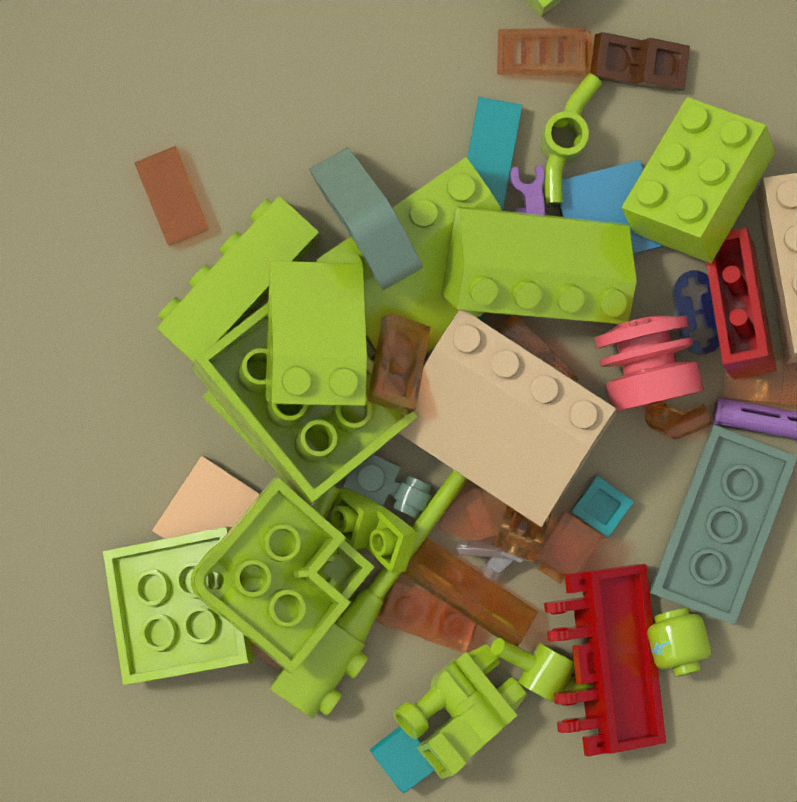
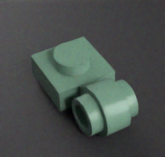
M374 454L349 473L343 488H349L364 495L383 507L389 494L393 495L392 498L396 499L393 508L414 518H418L420 512L425 510L432 498L429 495L431 485L407 475L404 483L395 482L402 467Z

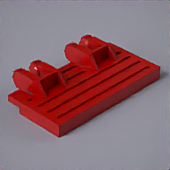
M634 564L564 574L566 593L583 592V597L544 603L545 613L557 615L574 610L575 617L574 627H557L547 631L548 641H565L588 637V643L574 645L572 649L576 684L593 683V687L554 693V701L557 705L570 706L578 702H584L585 708L584 717L566 718L558 721V732L572 733L598 728V734L582 737L584 756L589 757L665 744L666 735L659 672L654 662L647 636L648 628L653 625L647 564Z

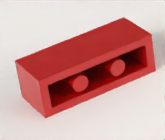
M747 227L731 230L712 263L706 262L723 366L731 379L777 371L755 243Z

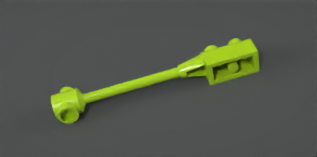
M454 469L412 526L418 533L409 561L468 480ZM383 567L369 588H365L357 595L356 599L340 615L293 674L288 673L283 668L280 669L270 683V690L311 718H314L318 711L327 716L342 696V693L335 689L345 674L354 679L368 660V656L361 651L366 646L365 641L384 602L382 599L401 572L390 573Z

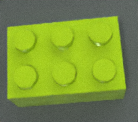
M686 97L621 207L633 233L712 263L776 153L767 126Z

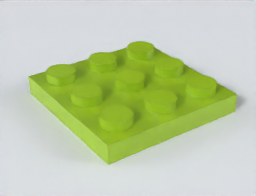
M221 527L103 551L123 685H132L255 662L251 640L202 602L194 594L191 587V575L196 565L210 548L222 540L232 527ZM211 572L206 578L207 586L211 589H216L220 585L221 579L219 574Z

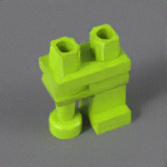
M487 644L469 653L464 652L454 657L432 677L431 689L415 705L411 702H404L393 711V716L398 725L414 740H417L428 730L429 724L427 719L443 707L450 714V719L416 747L441 779L454 776L479 749L496 736L505 725L516 718L518 715L514 710L527 696L525 690L512 677L507 678L497 688L486 677V674L500 663L498 657L491 653V648Z

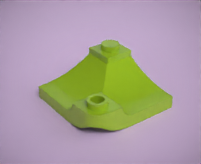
M275 477L222 540L210 548L196 565L191 575V587L194 594L210 609L235 626L284 670L293 674L351 602L348 599L375 566L344 540L346 537L283 481ZM211 572L218 573L221 579L220 585L216 589L209 588L206 583V578Z

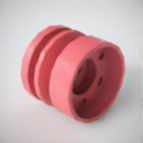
M655 315L616 325L607 333L594 338L596 349L617 346L618 354L599 360L601 367L622 366L623 375L605 384L609 404L615 407L617 412L705 391L698 362H677L675 353L693 345L692 338L672 341L670 336L671 332L689 327L687 316Z

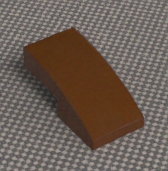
M600 32L595 34L590 73L602 81L667 90H685L690 46L655 38L640 40Z

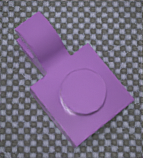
M541 165L535 166V181L530 184L521 182L518 167H512L510 173L511 186L524 198L523 208H516V212L545 215L544 195L542 194V184L545 177L543 167Z

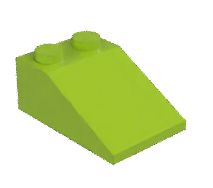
M270 261L266 400L271 404L365 406L367 349L363 264Z

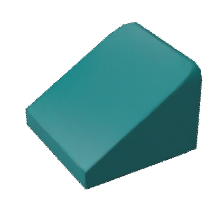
M399 726L369 750L402 793H405L431 774L434 769L416 748L422 743L419 738L417 740L412 739Z

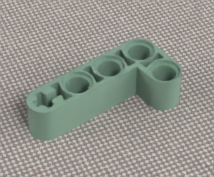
M348 147L309 169L326 201L356 243L383 291L423 268L413 245L388 200Z

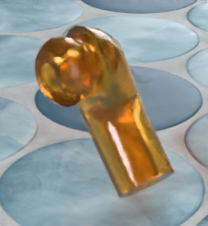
M664 401L650 403L645 411V421L652 430L674 440L681 439L713 424L704 404L681 413L668 406Z

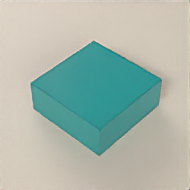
M596 475L570 512L608 538L634 501Z

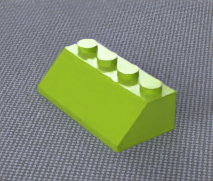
M456 206L441 293L456 310L614 324L629 322L637 279L630 226L627 223Z

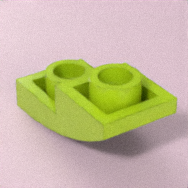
M339 488L340 490L331 512L329 523L346 537L344 540L355 550L367 549L390 573L405 572L418 533L398 516L375 501L349 488Z

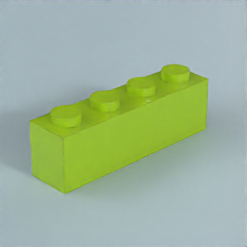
M278 196L273 202L268 198L265 199L249 217L254 223L245 233L241 235L236 231L221 246L219 252L223 256L212 268L205 264L191 278L188 284L193 289L181 301L177 297L173 298L159 313L158 317L162 322L156 328L192 362L237 327L269 293L270 261L298 262L320 238L319 231L281 196Z

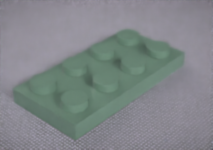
M711 425L649 593L735 625L797 461V456L717 425Z

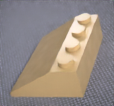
M459 310L436 344L405 399V402L418 417L400 431L399 434L542 528L616 416L617 411L615 407L467 311Z

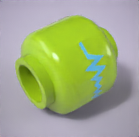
M689 608L677 609L655 616V624L648 628L647 636L656 666L663 670L673 669L675 677L701 671L699 662L708 659L712 653L703 618L698 614H690Z

